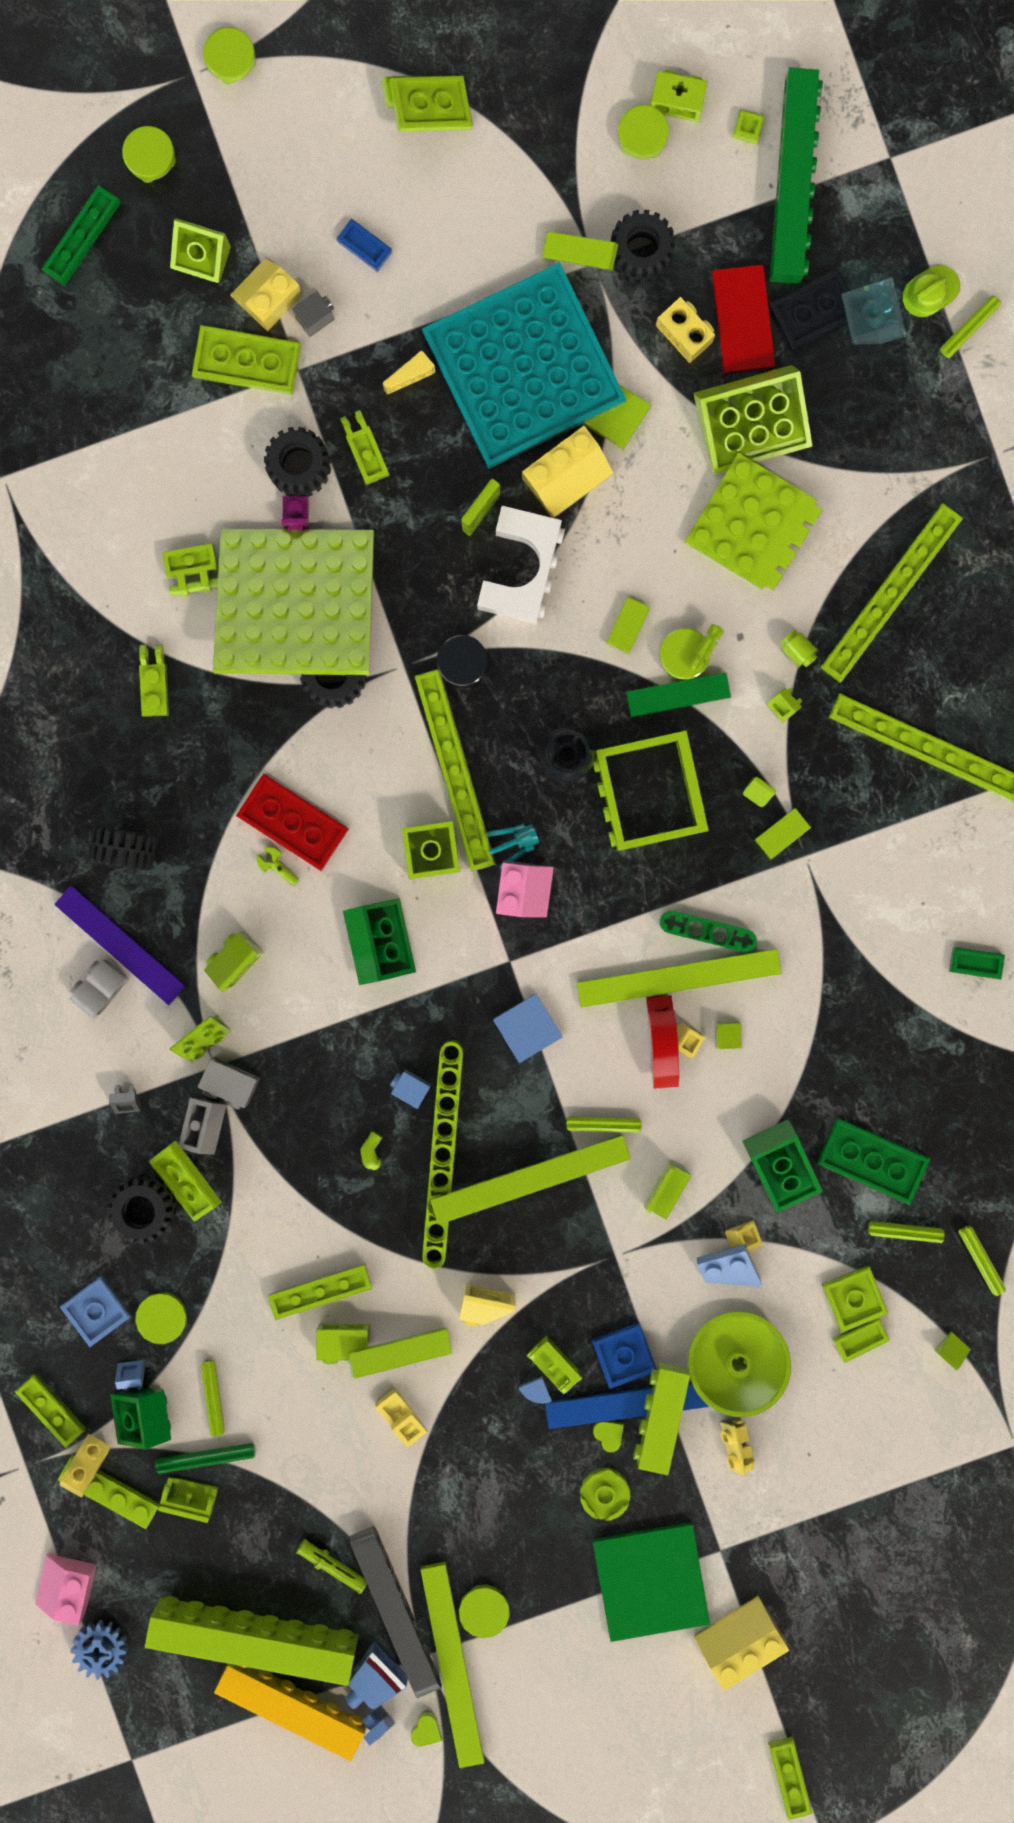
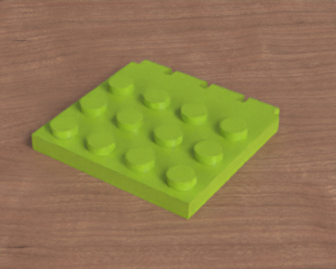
M738 452L684 543L759 589L763 590L766 586L774 591L783 577L782 573L775 570L778 566L785 571L788 569L797 554L796 551L789 548L790 544L800 549L811 531L803 526V523L806 522L814 526L823 510L815 505L817 502L815 498Z

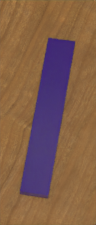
M71 885L54 904L167 1005H170L185 989L186 985L74 886Z

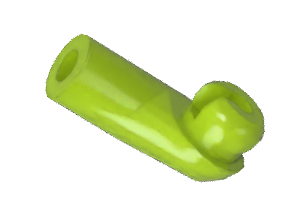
M375 1131L370 1133L360 1149L363 1165L367 1169L377 1170L381 1166V1160L376 1156L375 1148L383 1137Z

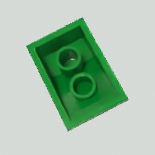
M788 1119L742 1141L777 1213L823 1192L799 1138Z

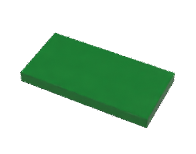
M836 1117L816 1164L911 1205L931 1159Z

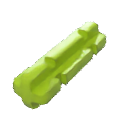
M710 625L706 632L708 636L703 637L694 653L696 655L695 658L692 657L689 661L688 667L698 673L702 671L705 666L703 662L705 660L708 661L717 645L716 640H720L724 630L718 625Z

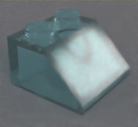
M892 277L842 294L853 344H883L907 336L897 288Z

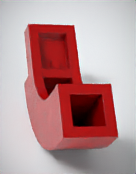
M672 995L646 997L651 1042L653 1089L679 1087V1049Z

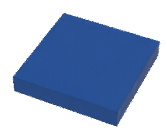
M639 1322L592 1339L609 1389L651 1374L652 1369H656Z

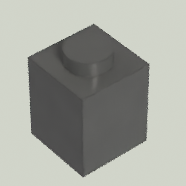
M318 291L292 308L295 318L309 337L334 320L332 314L334 307L326 296L322 298Z

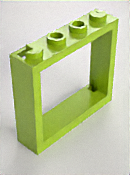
M687 730L601 749L595 752L596 757L593 767L595 773L599 772L601 782H598L597 785L600 797H605L607 807H603L605 821L611 822L612 832H608L611 847L616 846L617 851H622L709 831ZM676 742L694 826L624 842L606 757Z

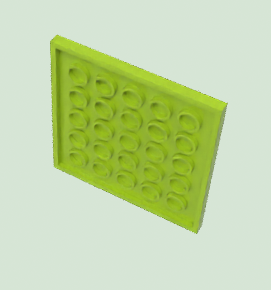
M221 529L213 654L214 674L370 675L374 530L303 529V532L297 530L288 532V529Z

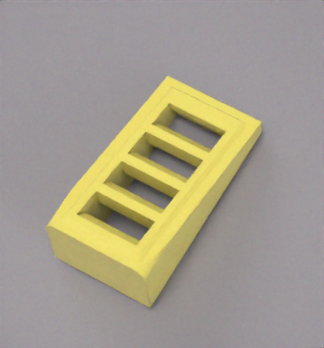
M423 351L418 352L383 382L384 391L390 394L435 373L434 364Z

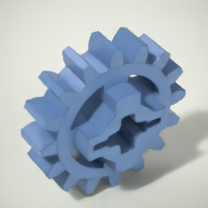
M100 1620L97 1626H95L91 1621L87 1629L84 1627L80 1629L79 1635H76L72 1642L75 1645H73L70 1653L76 1654L72 1662L80 1663L79 1672L84 1669L87 1670V1678L92 1673H95L96 1680H99L102 1673H104L106 1678H109L112 1671L118 1672L120 1664H123L126 1659L124 1654H126L128 1646L123 1644L127 1638L126 1636H119L120 1627L116 1630L112 1629L113 1622L104 1626L103 1620ZM94 1635L93 1640H88L87 1642H85L87 1638ZM112 1657H115L112 1661L105 1664L106 1660H111Z

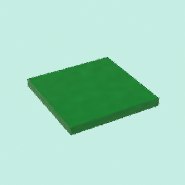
M692 1522L592 1539L610 1642L710 1625Z

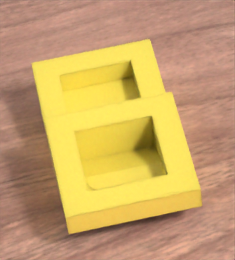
M395 1388L375 1402V1408L388 1421L392 1431L407 1448L427 1433L423 1423Z

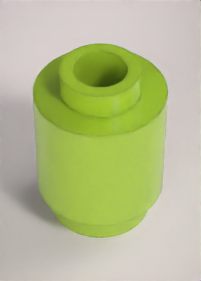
M795 629L780 642L784 653L798 667L804 665L807 668L817 658L815 653L818 649L801 632L798 633Z

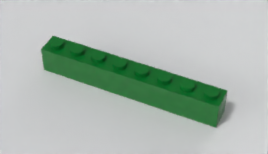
M789 67L785 77L769 282L800 284L803 276L807 275L809 270V259H805L806 250L810 249L811 234L807 233L808 224L811 225L813 218V208H809V201L814 197L815 183L811 182L812 173L815 174L817 157H813V148L818 146L819 131H815V122L819 123L821 106H817V97H821L823 80H819L818 69Z

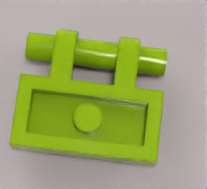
M212 543L162 552L166 577L168 579L177 578L178 585L169 586L171 596L181 595V597L198 591H203L204 593L212 592V589L218 587V578L210 579L208 573L218 570L215 549ZM200 574L201 581L187 583L186 576Z

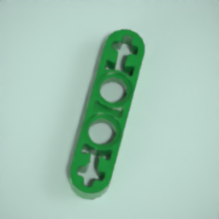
M675 911L664 912L659 919L660 928L669 934L741 952L752 951L757 944L756 935L748 929ZM671 915H674V920L678 922H683V917L687 918L684 924V933H679L681 927L672 926L671 930L667 929L668 925L664 923L665 918L669 919ZM693 921L700 922L703 927L701 934L697 936L691 935L688 930L690 923ZM718 927H723L727 931V938L722 942L716 941L713 937V932ZM732 929L736 930L734 936L744 937L745 933H747L748 939H751V944H746L745 948H742L741 942L733 940V946L729 945L732 939Z

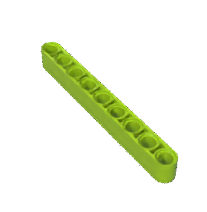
M455 1040L445 1042L441 1047L439 1056L422 1256L424 1264L432 1269L439 1268L444 1264L447 1252L449 1222L440 1224L444 1229L442 1234L434 1235L431 1233L430 1227L433 1224H437L430 1199L452 1192L463 1064V1047ZM455 1046L459 1050V1055L455 1059L448 1058L445 1055L446 1047ZM446 1071H452L456 1074L457 1080L453 1084H447L444 1082L442 1075ZM443 1097H451L455 1103L454 1107L444 1109L440 1104V1100ZM442 1122H448L452 1126V1132L442 1134L438 1129V1125ZM447 1148L450 1152V1157L445 1160L438 1158L436 1155L437 1149ZM438 1173H443L447 1176L448 1182L444 1185H439L435 1182L434 1176ZM435 1249L441 1253L442 1257L438 1260H431L427 1253Z

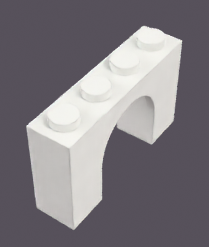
M506 506L501 507L496 527V536L529 545L536 552L540 567L535 578L521 587H508L483 581L477 604L478 610L537 624L538 617H544L547 603L542 601L544 593H550L553 580L548 578L550 568H556L559 554L554 552L556 544H562L565 529L561 528L562 520Z

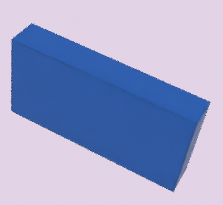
M352 218L336 238L340 245L376 272L380 270L393 252L392 248Z

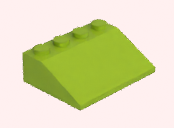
M793 365L694 393L697 414L714 474L727 471L738 452L756 463L812 447L801 374Z

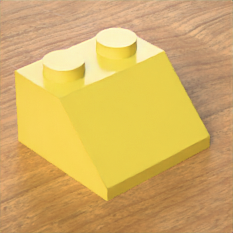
M265 258L230 296L268 332L302 296L299 284L280 266Z

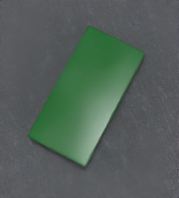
M952 947L949 972L1001 980L1005 955Z

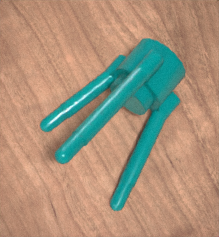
M523 823L516 827L487 831L488 837L518 832L514 834L515 839L490 849L489 853L494 854L517 844L522 849L506 860L514 862L525 853L534 850L533 845L538 844L539 840L532 824L525 827Z

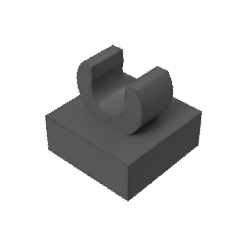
M129 1084V1091L127 1093H122L121 1087L116 1085L115 1094H109V1104L114 1113L141 1112V1102L136 1095V1089L133 1084Z

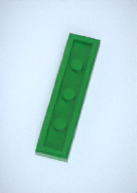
M98 185L43 266L42 271L65 286L121 204L120 199Z
M727 673L626 692L630 717L731 698Z

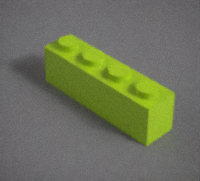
M658 1362L657 1369H652L650 1384L653 1385L652 1392L646 1395L644 1404L647 1415L646 1419H641L639 1434L642 1435L640 1444L635 1445L633 1459L637 1460L638 1469L669 1475L690 1379L688 1368Z

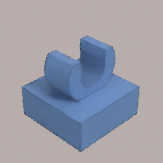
M143 1360L118 1363L115 1378L117 1389L129 1392V1388L137 1387L138 1390H142L145 1371Z
M373 1711L362 1720L365 1726L371 1730L363 1738L370 1746L396 1723L390 1715L381 1720L377 1712Z

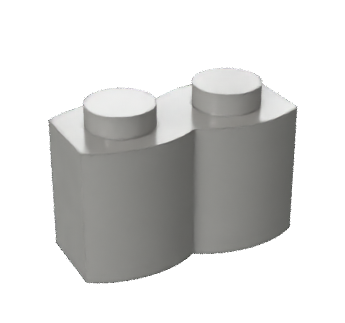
M96 960L88 968L87 973L89 975L84 981L79 980L70 991L73 993L70 1000L93 1019L97 1018L106 1009L112 999L129 980L107 960H101L100 962Z

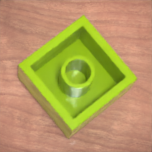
M453 821L402 828L409 880L461 873Z

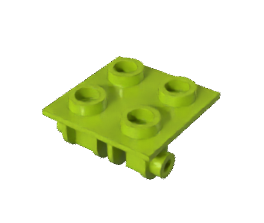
M217 1014L214 1017L209 1016L169 1048V1050L193 1062L202 1058L206 1053L205 1051L210 1047L222 1042L225 1039V1035L231 1030L221 1024L223 1021Z

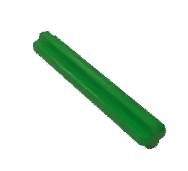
M249 1443L158 1458L155 1461L156 1472L161 1474L253 1459L256 1455L254 1444Z

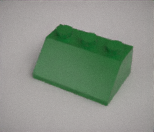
M400 898L343 910L359 985L379 982L416 972Z

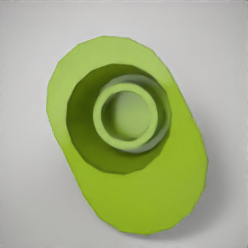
M936 265L925 270L906 285L903 291L905 309L917 317H928L936 313L958 296L960 291L959 277L952 268L945 265Z

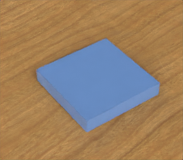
M537 993L493 1019L519 1063L563 1037Z
M103 1275L60 1306L89 1347L93 1346L132 1316Z

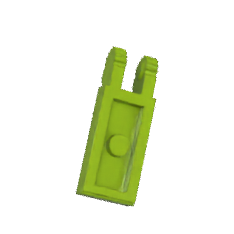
M358 410L355 412V418L358 424H360L361 430L352 433L351 425L346 416L340 419L347 434L346 439L365 484L369 485L390 475L369 426L367 427L361 411Z
M156 644L155 655L157 664L149 665L147 646L140 645L141 665H139L142 716H169L167 665L164 663L163 645Z

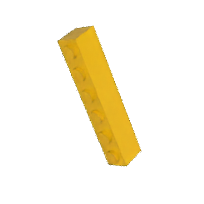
M227 1663L214 1691L215 1694L350 1762L365 1735L366 1726L360 1716L348 1714L342 1711L335 1703H326L318 1699L317 1695L313 1692H304L296 1688L291 1681L281 1680L273 1676L270 1671Z

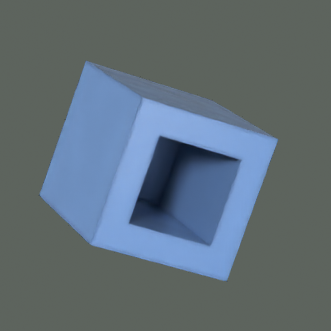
M405 1069L403 1074L397 1072L390 1084L394 1088L391 1094L418 1109L431 1084Z

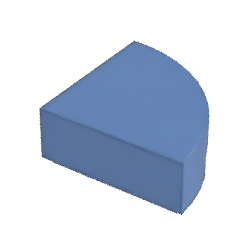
M542 1376L519 1385V1390L528 1400L541 1404L552 1402Z

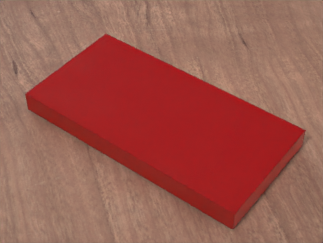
M763 265L712 271L723 374L774 369L775 359Z
M264 773L236 815L320 871L324 869L349 830Z

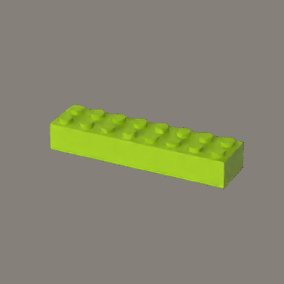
M167 1596L164 1598L160 1597L150 1617L145 1648L349 1686L359 1634H354L348 1629L332 1630L321 1624L314 1626L306 1625L299 1620H279L278 1617L273 1615L258 1616L247 1610L231 1611L225 1606H204L199 1601L188 1603L179 1601L176 1597Z

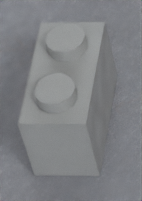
M213 1057L209 1060L198 1088L203 1090L202 1094L213 1099H216L218 1096L227 1100L226 1105L240 1109V1107L245 1108L248 1106L260 1077Z
M190 1098L179 1141L180 1147L183 1150L198 1154L215 1155L226 1105L206 1099Z

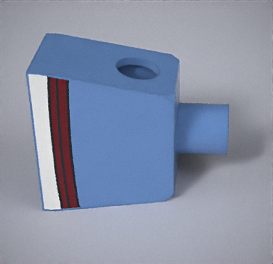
M374 1642L351 1672L349 1687L352 1691L345 1696V1700L353 1709H356L363 1701L371 1709H376L407 1687L408 1678L405 1672Z

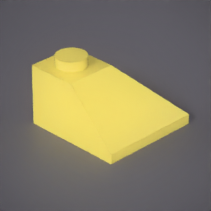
M466 1284L459 1319L464 1320L463 1323L469 1326L484 1325L515 1311V1294Z

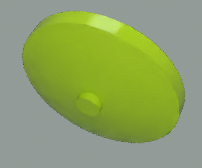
M728 1312L711 1319L698 1331L690 1346L688 1370L695 1391L709 1407L724 1415L749 1417L770 1409L782 1397L790 1380L791 1357L783 1336L770 1322L748 1312Z

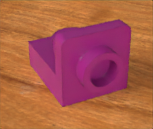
M282 496V527L288 529V532L293 530L303 532V529H309V497Z

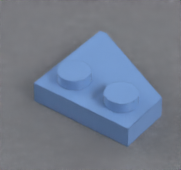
M745 1244L697 1257V1265L707 1283L762 1286L761 1277Z

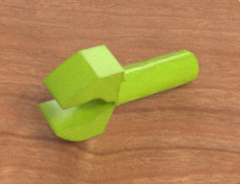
M264 847L263 849L271 854L273 863L265 862L263 858L257 855L258 867L264 872L268 869H273L290 885L295 886L299 882V878L280 862V855L282 853L277 848Z

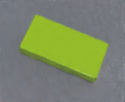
M627 597L606 644L629 655L651 607Z
M794 808L757 837L755 842L771 860L811 827L797 809Z
M879 1318L832 1338L844 1363L890 1341Z

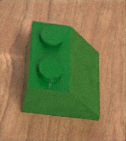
M149 1387L142 1388V1390L135 1389L129 1390V1392L122 1391L110 1394L118 1444L146 1450L171 1440V1423L168 1419L166 1407L167 1397L163 1389Z

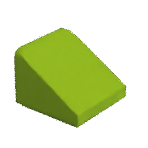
M754 777L743 791V795L758 806L763 807L777 791L760 778Z
M715 1023L716 1049L741 1048V1023Z
M951 1331L934 1350L957 1371L971 1349Z

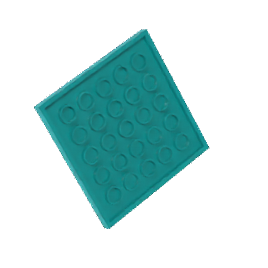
M560 262L422 328V333L488 469L626 402L619 383Z

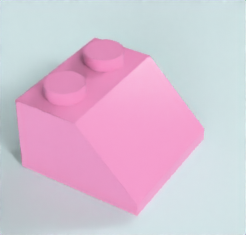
M503 860L496 914L517 917H547L554 867Z
M47 1553L35 1605L55 1621L79 1626L86 1614L97 1564Z

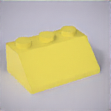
M583 426L522 471V480L551 518H555L613 475V471L600 446L587 428Z
M759 1596L754 1597L694 1635L712 1673L724 1691L790 1651L785 1637Z

